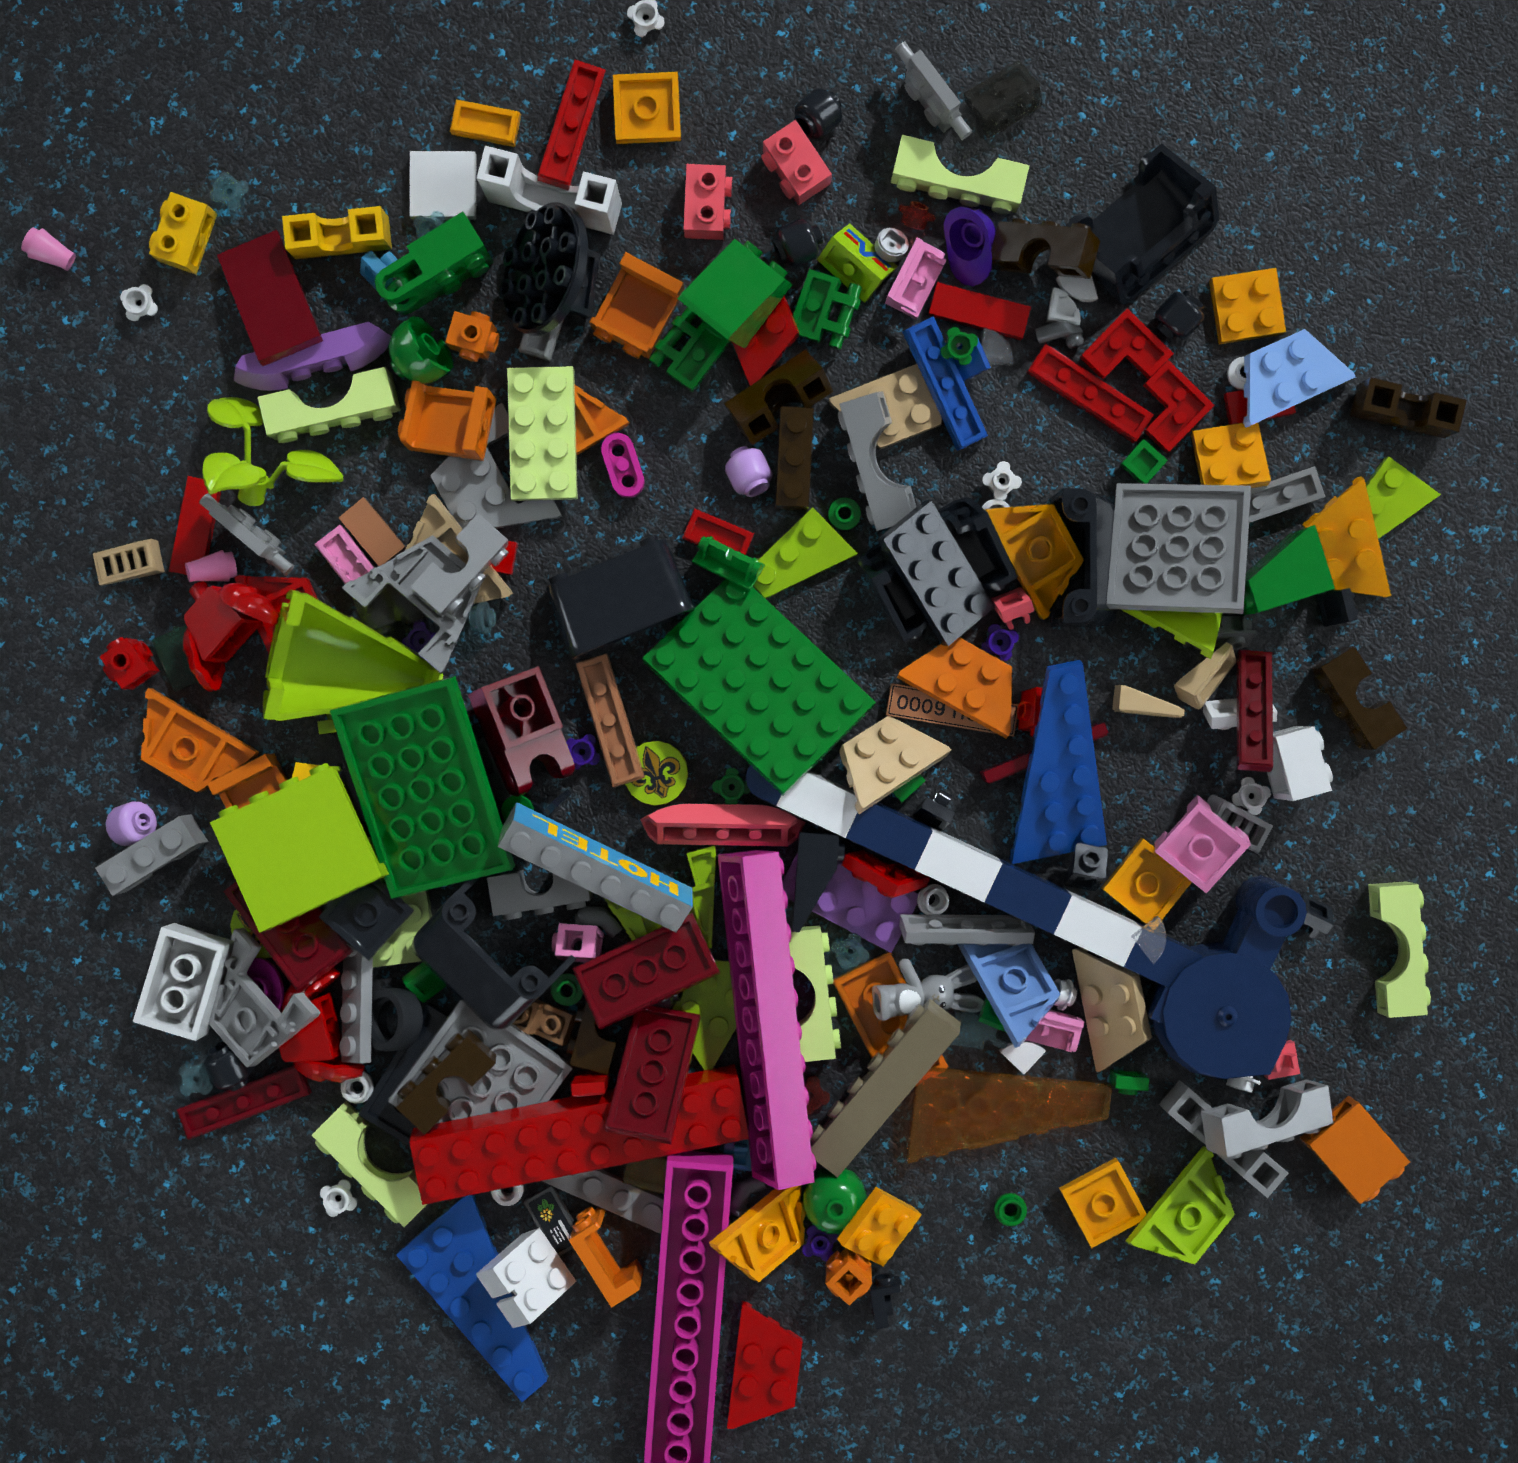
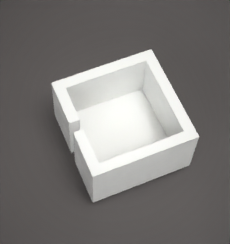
M1293 726L1273 732V769L1271 772H1267L1274 799L1296 801L1332 791L1330 782L1333 781L1330 766L1324 763L1321 750H1324V742L1320 732L1315 730V726Z
M540 1228L521 1234L476 1273V1276L492 1298L506 1295L510 1292L514 1293L515 1296L502 1299L496 1304L512 1328L531 1324L576 1282Z

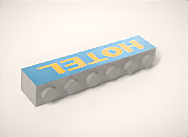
M516 802L502 826L498 843L499 848L676 933L693 908L692 887Z

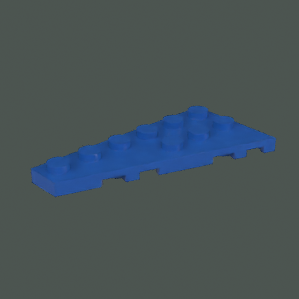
M1080 660L1047 666L1040 699L1041 709L1038 724L1035 725L1033 735V750L1029 756L1021 796L1022 806L1019 821L1016 822V836L1009 858L1011 864L1074 852V847L1077 843L1098 847L1107 845L1084 668Z
M475 1195L464 1196L401 1248L396 1256L521 1402H523L547 1382L548 1375L526 1325L512 1328L496 1305L500 1300L512 1297L514 1294L510 1292L509 1294L492 1298L476 1276V1273L494 1259L498 1252L492 1244L484 1217L479 1212L475 1202Z

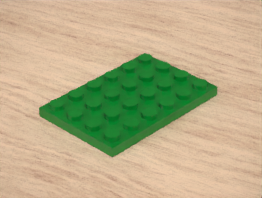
M725 579L694 608V611L690 612L642 657L643 662L784 796L875 706L876 702L756 589L752 587L751 591Z
M456 676L330 710L379 863H384L389 873L384 879L391 899L509 871L515 867L512 854L498 847L503 825Z

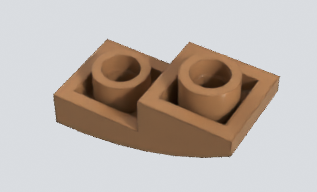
M537 999L512 1024L528 1035L535 1034L564 1046L569 1042L576 1014Z

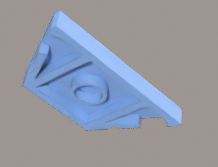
M1306 329L1294 333L1244 356V373L1246 374L1244 398H1248L1247 416L1244 417L1243 424L1245 428L1349 381L1355 378V374Z

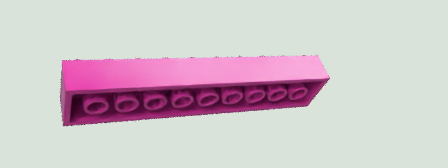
M747 850L719 854L718 865L746 1123L749 1134L752 1177L777 1190L815 1182L816 1160L811 1152L810 1138H812L813 1130L807 1115L809 1094L804 1086L803 1078L806 1065L800 1051L799 1040L802 1038V1029L797 1021L796 1014L798 994L794 989L792 977L795 972V964L792 956H790L789 949L791 929L786 921L785 912L788 906V899L782 884L784 864L777 851Z
M687 1151L668 1155L644 1463H710L726 1259L715 1251L709 1242L729 1226L734 1154Z

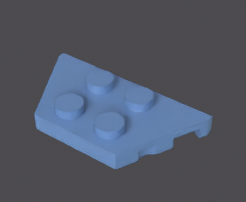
M957 944L1014 1047H1020L1060 997L1059 990L1032 944H1020L1017 946L1008 944H988L984 946Z

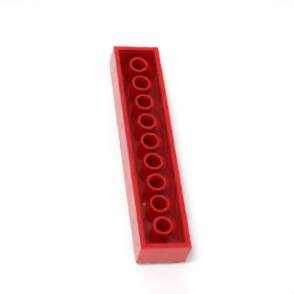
M735 1064L688 1073L671 1145L606 1132L605 1126L615 1088L606 1090L604 1095L572 1096L436 1123L425 1135L417 1127L413 1128L409 1143L422 1205L749 1139Z

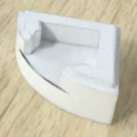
M1063 276L1056 278L1060 289L1071 297L1082 302H1093L1098 299L1092 276L1090 279Z
M1054 287L1046 322L1064 321L1080 326V312L1076 304L1065 291Z
M1024 1041L1017 1048L1014 1047L1013 1043H1008L999 1050L1023 1074L1046 1052L1040 1045Z

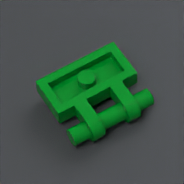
M809 269L793 314L800 333L798 337L820 343L825 331L832 334L828 346L841 350L844 338L848 339L851 331L849 324L854 311H858L861 302L858 298L862 287L850 283L847 294L838 292L842 282L840 278ZM834 303L842 306L837 322L828 320Z
M687 307L681 316H676L672 321L671 325L673 327L663 340L659 339L655 344V351L648 360L659 367L665 358L670 359L672 364L667 369V374L693 393L731 341L727 340L704 320L697 329L692 326L691 323L697 314ZM684 334L690 339L679 353L673 347Z

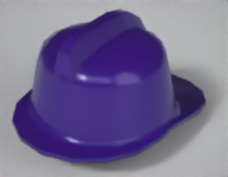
M965 207L952 209L946 215L943 224L951 271L956 279L964 285L975 286L981 284L988 278L992 268L991 247L996 234L994 224L987 215L982 213L981 209L972 210Z

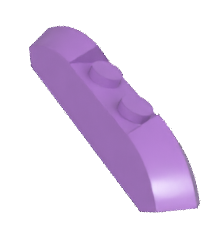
M365 322L321 334L322 342L263 367L259 363L255 352L241 356L235 366L234 381L252 389L272 391L288 388L290 378L293 381H300L310 378L312 372L320 370L335 372L343 368L342 364L346 363L350 371H354L378 358L388 348L391 336L372 323Z

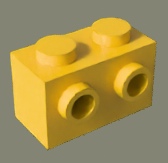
M170 192L168 200L163 202L160 209L161 220L158 229L150 237L149 254L163 264L197 275L217 213L207 204Z

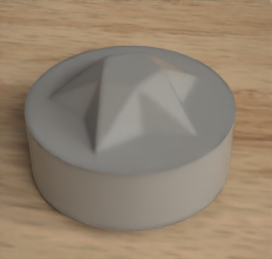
M895 228L883 229L874 244L877 255L887 262L900 261L909 247L905 234Z

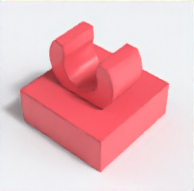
M1022 587L991 598L995 606L994 610L1010 630L1014 629L1012 620L1018 617H1022L1026 624L1030 623L1029 613L1034 612L1032 600Z
M1292 1040L1286 1041L1271 1074L1264 1075L1266 1079L1271 1080L1300 1074L1295 1042Z

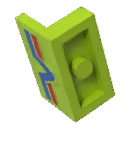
M850 223L832 236L816 259L835 277L840 278L846 287L849 288L850 283L860 285L862 290L859 298L864 303L871 298L883 280L898 267L894 262H887L877 255L874 245Z

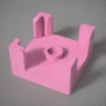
M1196 795L1188 804L1187 813L1168 834L1164 831L1154 842L1155 852L1205 893L1215 885L1251 845L1249 836L1237 826L1233 829L1211 811L1210 804L1199 795Z

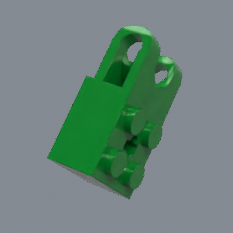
M462 211L407 245L406 247L410 251L408 254L383 268L376 275L375 288L378 294L388 302V305L396 313L407 315L444 293L445 295H450L461 288V283L471 276L473 278L482 276L490 269L489 265L493 264L494 261L467 216ZM389 278H397L385 288L386 281ZM409 298V301L406 304H398L399 302H402Z

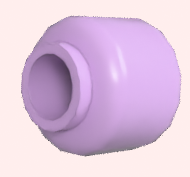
M746 446L734 450L730 455L731 458L725 465V472L734 490L738 494L746 495L747 497H755L765 492L770 486L769 482L772 480L773 472L763 452L756 448L748 449Z
M129 802L115 807L106 819V831L109 837L121 846L135 844L156 831L157 827L154 811L142 802Z

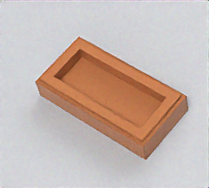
M364 497L339 517L340 521L378 566L395 558L396 555L406 549L402 541Z

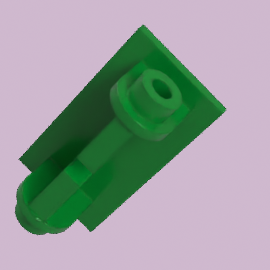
M703 536L698 544L699 551L692 563L751 591L765 567V564L759 562L757 558L748 557L714 540L712 536Z

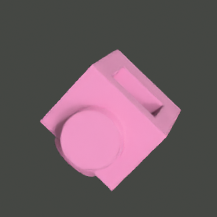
M559 923L558 933H554L552 937V951L555 952V956L561 961H565L569 956L573 955L576 958L574 962H588L601 955L604 932L598 926ZM582 941L581 950H574L575 943Z

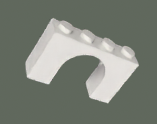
M485 146L477 180L488 202L525 212L538 210L548 203H562L574 208L580 214L586 228L614 235L622 206L616 180L583 171L580 185L570 186L568 191L537 181L538 176L523 167L518 154Z

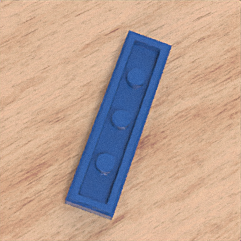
M934 316L902 331L956 450H961L987 437L988 434L953 358L945 359L941 355L940 350L946 345V342Z

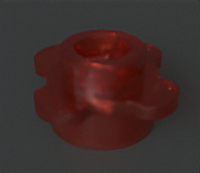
M911 201L909 206L899 205L898 208L903 213L901 222L914 229L924 230L927 222H934L936 218L933 214L928 213L929 208L920 202Z
M808 1077L804 1086L808 1093L812 1092L814 1094L813 1098H809V1104L807 1105V1115H811L822 1104H828L830 1095L822 1089L818 1077Z

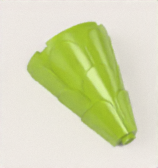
M289 590L286 594V599H290V603H282L279 611V621L275 625L265 676L269 691L264 690L263 718L283 721L330 714V710L442 680L443 673L440 674L421 658L416 651L393 637H384L352 616L347 617L307 593Z

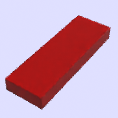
M937 282L928 316L1022 340L1031 306Z
M187 477L169 567L170 572L187 575L185 563L209 555L216 519L209 514L205 507L199 504L201 498L208 493L204 480L201 478ZM221 491L210 496L219 502Z

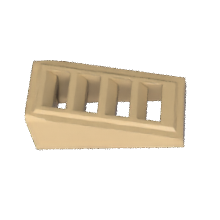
M154 539L142 540L93 553L98 581L101 586L165 572L159 543ZM140 551L145 553L147 566H142ZM131 553L133 554L136 568L131 570L128 554ZM116 556H121L124 572L119 573ZM103 559H110L113 575L107 576Z
M1226 642L1213 653L1211 659L1206 658L1177 681L1174 685L1177 697L1198 710L1201 709L1237 662L1233 646Z
M1126 685L1115 686L1112 708L1114 712L1168 718H1182L1184 716L1185 710L1179 706Z

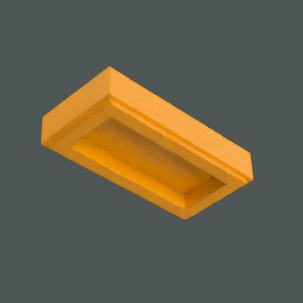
M456 99L450 132L455 136L515 147L521 114L519 111Z

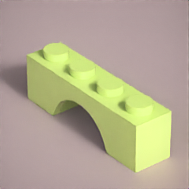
M902 135L891 183L897 184V188L903 191L914 192L918 189L928 192L929 196L936 199L951 197L959 199L960 203L966 206L977 207L980 204L992 207L991 210L996 213L1010 214V212L1016 213L1021 204L1030 165L997 158L993 165L981 174L960 176L950 172L941 164L935 151L934 142Z
M386 367L353 374L351 387L346 396L337 404L326 408H313L305 405L299 396L290 389L258 396L266 435L274 440H278L279 443L295 441L298 439L297 435L309 432L311 436L326 434L329 432L330 427L341 425L342 428L356 427L361 425L360 420L372 417L374 421L386 420L393 417L392 413L401 411L392 373Z
M1411 882L1368 884L1370 916L1385 922L1393 930L1398 941V956L1394 966L1386 975L1375 980L1377 1013L1388 1018L1428 1015L1427 1006L1430 1005L1431 995L1425 983V973L1428 972V959L1423 954L1426 928L1421 921L1420 908H1423L1424 897L1419 889V884Z
M820 925L802 927L800 932H793L792 928H790L791 941L789 942L790 956L794 960L795 969L801 971L809 978L815 992L811 1010L799 1021L802 1029V1038L799 1040L801 1054L805 1062L836 1059L835 1049H841L839 1029H832L831 1017L837 1016L835 997H829L828 985L834 984L832 966L825 965L824 952H830L828 932L821 933Z
M345 1101L312 1134L316 1139L315 1144L324 1154H331L339 1162L338 1166L346 1176L354 1177L362 1185L361 1189L369 1199L377 1200L385 1208L384 1212L391 1221L400 1223L405 1227L427 1205H422L415 1169L404 1173H389L378 1168L370 1160L365 1149V1134L369 1122L361 1117L359 1112L348 1101Z

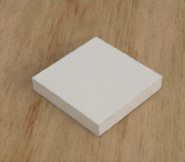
M410 151V218L449 220L463 211L468 220H476L475 151Z

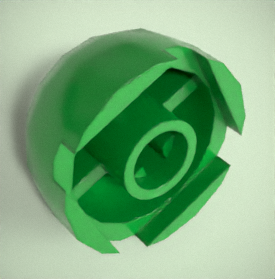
M412 316L401 323L394 330L390 338L389 354L392 360L391 367L401 378L405 377L409 381L413 380L419 381L422 384H429L451 371L450 369L454 363L452 355L443 339L441 338L437 344L434 337L430 334L434 329L423 319Z
M823 1168L814 1173L815 1182L805 1185L803 1190V1207L807 1218L818 1230L827 1234L840 1235L867 1199V1194L863 1182L853 1171L845 1168L837 1178L830 1171Z

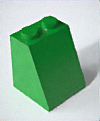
M734 239L677 299L727 340L745 348L793 284L785 279L788 272L772 260L768 265L760 259L763 252L747 240L743 245Z
M1315 525L1288 534L1246 572L1244 612L1240 616L1259 613L1335 589Z

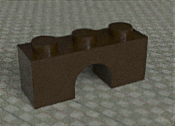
M1018 218L1012 219V222L999 221L991 249L992 263L1002 271L1031 273L1036 257L1043 251L1051 250L1048 265L1059 276L1090 279L1100 240L1091 231L1089 226L1081 223H1072L1071 227L1060 226L1052 221H1042L1041 224H1031L1026 220Z
M805 349L724 404L736 426L750 444L754 445L779 428L774 414L782 405L789 402H799L805 408H810L834 391L823 368Z
M1372 377L1359 383L1356 387L1350 413L1351 417L1440 438L1449 437L1460 431L1467 401L1465 399L1436 392L1430 395L1409 394L1401 391V384Z
M781 406L776 510L808 511L814 408Z
M1355 646L1343 647L1311 668L1316 675L1314 682L1323 693L1327 692L1333 701L1331 704L1332 710L1340 720H1345L1351 729L1349 736L1359 748L1375 750L1408 729L1390 701H1378L1369 708L1364 707L1358 701L1357 687L1372 672Z
M586 1001L585 1005H579L575 1018V1023L580 1024L578 1035H571L567 1054L572 1055L570 1065L608 1075L618 1037L607 1035L598 1028Z
M469 1029L462 1035L459 1032L454 1034L444 1046L447 1050L439 1058L431 1057L420 1070L423 1074L415 1082L411 1079L407 1081L397 1092L399 1098L396 1109L424 1135L449 1110L450 1101L441 1094L438 1088V1084L444 1078L458 1076L473 1087L496 1064V1054Z

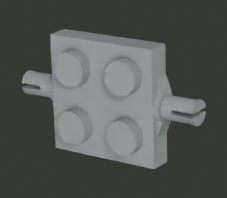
M906 41L900 43L895 48V53L898 54L906 65V84L904 86L909 96L914 101H920L925 108L924 114L932 126L936 127L938 125L943 133L952 127L961 140L967 138L972 133V129L969 128L961 117L962 114L959 112L961 102L921 49L914 54L906 44Z
M209 493L201 498L199 504L205 507L213 518L258 556L267 559L266 562L268 564H272L284 576L293 570L294 565L283 557L286 552L278 547L281 541L268 530H262L258 526L255 527L253 524L256 520L241 508L237 509L232 504L229 507L221 505Z

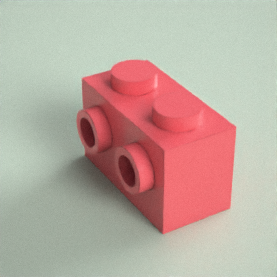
M796 120L763 141L764 154L761 155V158L771 173L776 171L782 180L779 182V185L789 200L794 198L797 204L800 205L831 184L832 173Z
M686 164L685 238L724 240V229L730 230L731 209H725V197H732V177H726V165Z

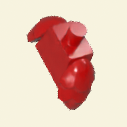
M201 581L194 584L189 590L195 603L184 614L187 628L183 636V651L188 659L190 671L208 692L220 689L222 678L226 671L225 663L229 661L263 622L274 625L278 624L280 616L270 600L259 594L257 588L247 584L230 583L223 587H209L206 582Z
M334 967L301 992L321 1012L320 1015L281 1045L279 1050L282 1060L284 1062H293L296 1070L305 1077L318 1082L328 1080L343 1083L347 1079L362 1077L365 1066L361 1063L341 1062L339 1046L342 1035L331 992L315 998L341 974ZM292 984L284 992V999L280 1009L281 1013L293 994L299 993Z

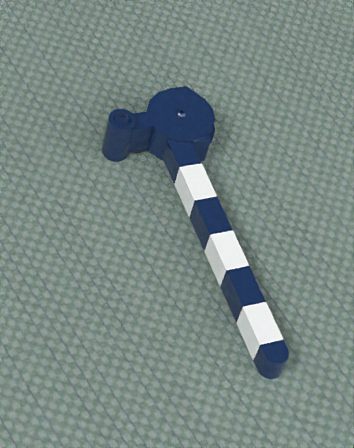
M751 765L748 768L746 774L747 786L751 793L758 798L1153 980L1144 999L1147 1015L1152 1019L1154 1032L1167 1054L1190 1072L1217 1079L1271 1074L1286 1043L1292 1017L1288 993L1277 975L1270 969L1286 936L1292 935L1301 928L1307 914L1304 900L1293 889L1268 877L1256 876L1249 878L1242 883L1237 891L1236 905L1238 912L1223 944L1215 942L1190 947L879 802L858 814L855 809L857 799L853 790L812 771H808L783 796Z

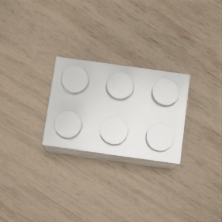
M177 923L161 927L133 1022L194 1041L208 1035L210 1029L208 1023L218 986L224 983L228 969L224 963L226 958L231 957L235 941Z

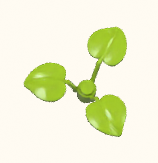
M237 397L214 399L208 404L207 413L216 424L228 428H243L245 460L242 461L229 453H213L205 458L202 474L210 495L224 490L239 489L238 499L242 503L249 506H260L264 503L267 488H274L275 481L284 470H286L289 477L299 481L343 482V475L335 464L323 454L311 450L289 452L287 455L288 462H281L272 476L268 478L264 469L251 464L250 426H260L263 424L260 408L251 401Z

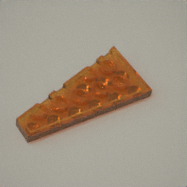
M931 1067L915 1086L906 1156L907 1163L917 1162L920 1158L936 1155V1157L948 1155V1152L968 1148L972 1150L1017 1140L1019 1136L1036 1133V1135L1048 1133V1130L1064 1126L1071 1128L1107 1120L1109 1117L1112 1087L1106 1083Z

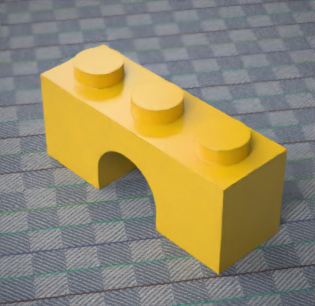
M381 206L348 209V216L338 219L321 218L316 213L282 216L285 249L295 259L362 253L371 250H392L389 217Z

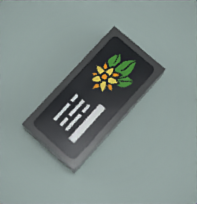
M549 1185L524 1200L526 1208L557 1254L561 1256L573 1249L569 1238L575 1221L556 1188Z

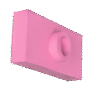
M342 525L337 526L314 544L344 584L351 580L354 581L375 568Z

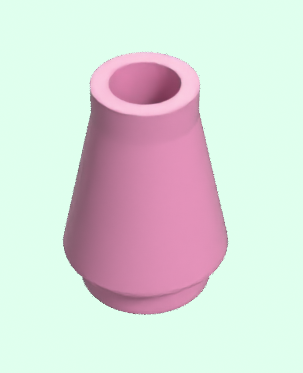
M32 227L22 242L21 249L27 253L28 258L61 267L66 271L72 267L76 258V253L67 249L43 228L38 230Z
M220 550L195 561L185 563L189 582H229L230 578L237 576L236 562L232 552L224 553L223 550Z

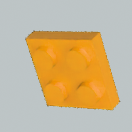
M678 72L613 75L616 144L681 141Z
M1276 268L1213 277L1209 280L1219 344L1283 335L1286 332Z
M1258 422L1246 428L1243 423L1194 430L1192 432L1191 439L1201 485H1243L1255 488L1270 484L1271 478Z
M1140 838L1101 889L1154 930L1192 882L1155 852L1154 846L1145 839Z
M1117 1158L1059 1187L1091 1248L1137 1225L1147 1215Z
M875 1187L837 1240L843 1247L884 1267L922 1214L915 1207Z

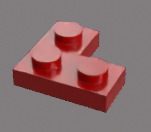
M1127 308L1080 358L1102 380L1124 357L1149 379L1174 353Z
M1169 360L1143 385L1165 407L1144 432L1167 454L1215 406Z
M865 850L846 854L841 865L851 871L853 877L869 882L877 887V891L880 894L890 898L925 888L930 880L929 876L898 862L888 865Z

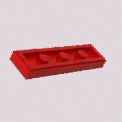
M574 59L537 181L569 191L603 84L605 69Z
M1048 344L1043 346L1026 372L1132 443L1138 440L1154 415Z

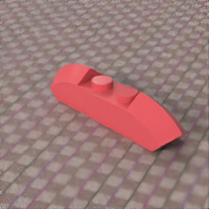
M678 804L662 808L640 819L650 839L657 844L789 846L797 840L799 831H802L806 823L797 816L775 807L743 804Z

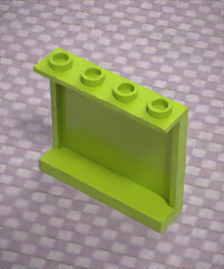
M328 763L319 765L309 770L311 776L299 781L298 777L284 781L279 784L281 790L270 795L268 791L258 793L249 798V805L240 809L237 805L228 807L218 812L220 818L210 822L259 933L279 926L389 875L385 864L378 862L339 776V772L342 771L340 766L329 767Z

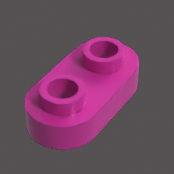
M610 434L604 439L601 452L612 486L616 493L622 497H635L642 492L645 479L634 445L625 434ZM616 446L624 447L625 451L622 456L617 457L613 455V449ZM627 476H631L635 480L634 485L631 487L623 485V479Z

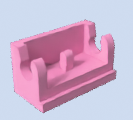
M917 237L887 295L885 304L917 320L946 263V259H944L945 253Z
M1050 1009L1025 1040L1071 1053L1072 1051L1076 1052L1085 1022L1078 1016Z

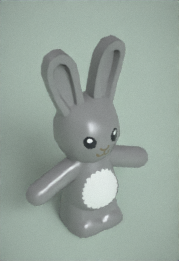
M902 959L899 962V968L907 983L874 985L872 987L873 1010L876 1017L881 1021L895 1016H909L916 1005L924 1006L929 998L944 1010L952 1008L965 1012H979L984 1003L975 994L954 993V989L977 981L968 964L946 976L930 975L920 982L909 959Z

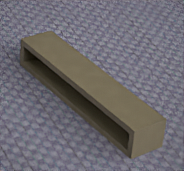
M930 998L924 1006L918 1004L911 1011L907 1018L910 1022L903 1031L899 1028L895 1030L887 1041L889 1045L887 1050L883 1054L878 1052L874 1055L867 1065V1069H869L867 1074L863 1078L857 1076L847 1089L849 1095L843 1102L837 1100L827 1113L829 1119L822 1126L818 1123L813 1128V1135L810 1138L811 1152L814 1154L815 1160L837 1178L960 1034L961 1022Z

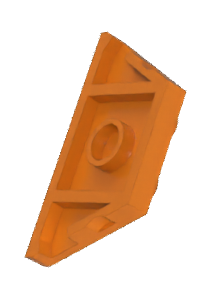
M575 385L577 456L604 440L610 434L616 433L628 426L629 421L626 417L610 409L603 402L590 396L583 389Z
M959 637L949 646L940 644L900 670L897 676L898 679L1006 739L1011 732L1012 703L1011 665Z
M153 688L146 690L145 698L148 699L147 716L143 719L145 739L141 748V760L195 792H202L208 788L207 783L239 768L258 755L259 751Z

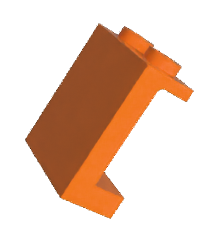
M625 252L619 263L621 269L596 317L592 316L589 323L591 328L595 330L593 335L609 344L614 340L623 345L622 350L637 359L641 355L649 359L655 344L660 339L679 303L677 298L685 290L684 282Z
M412 380L411 388H408L405 394L404 419H401L398 426L400 441L410 451L484 461L497 399L486 387L475 386L474 392L426 386L419 381Z
M271 753L264 754L207 783L213 795L220 796L226 808L237 805L240 809L249 805V798L258 793L268 791L270 795L281 790L279 784L288 779L275 754Z
M1347 1096L1332 1109L1333 1124L1321 1127V1130L1317 1133H1304L1300 1139L1320 1158L1345 1187L1347 1193L1361 1205L1364 1201L1367 1202L1374 1199L1379 1194L1380 1188L1389 1180L1398 1178L1410 1161L1358 1101Z
M591 1206L576 1216L577 1221L572 1226L573 1230L569 1242L612 1308L640 1290L644 1269L637 1259L620 1269L597 1233V1230L601 1227L606 1210L601 1207L594 1210Z

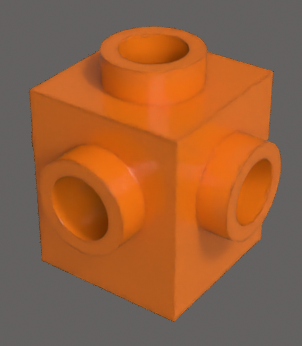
M454 311L445 343L451 350L458 351L459 357L478 362L479 358L488 360L490 352L495 353L500 335L496 333L497 328L490 321L489 316L472 311L471 315Z
M845 1248L841 1253L836 1251L827 1260L825 1265V1284L836 1297H840L849 1306L858 1297L863 1296L871 1287L872 1270L869 1259Z

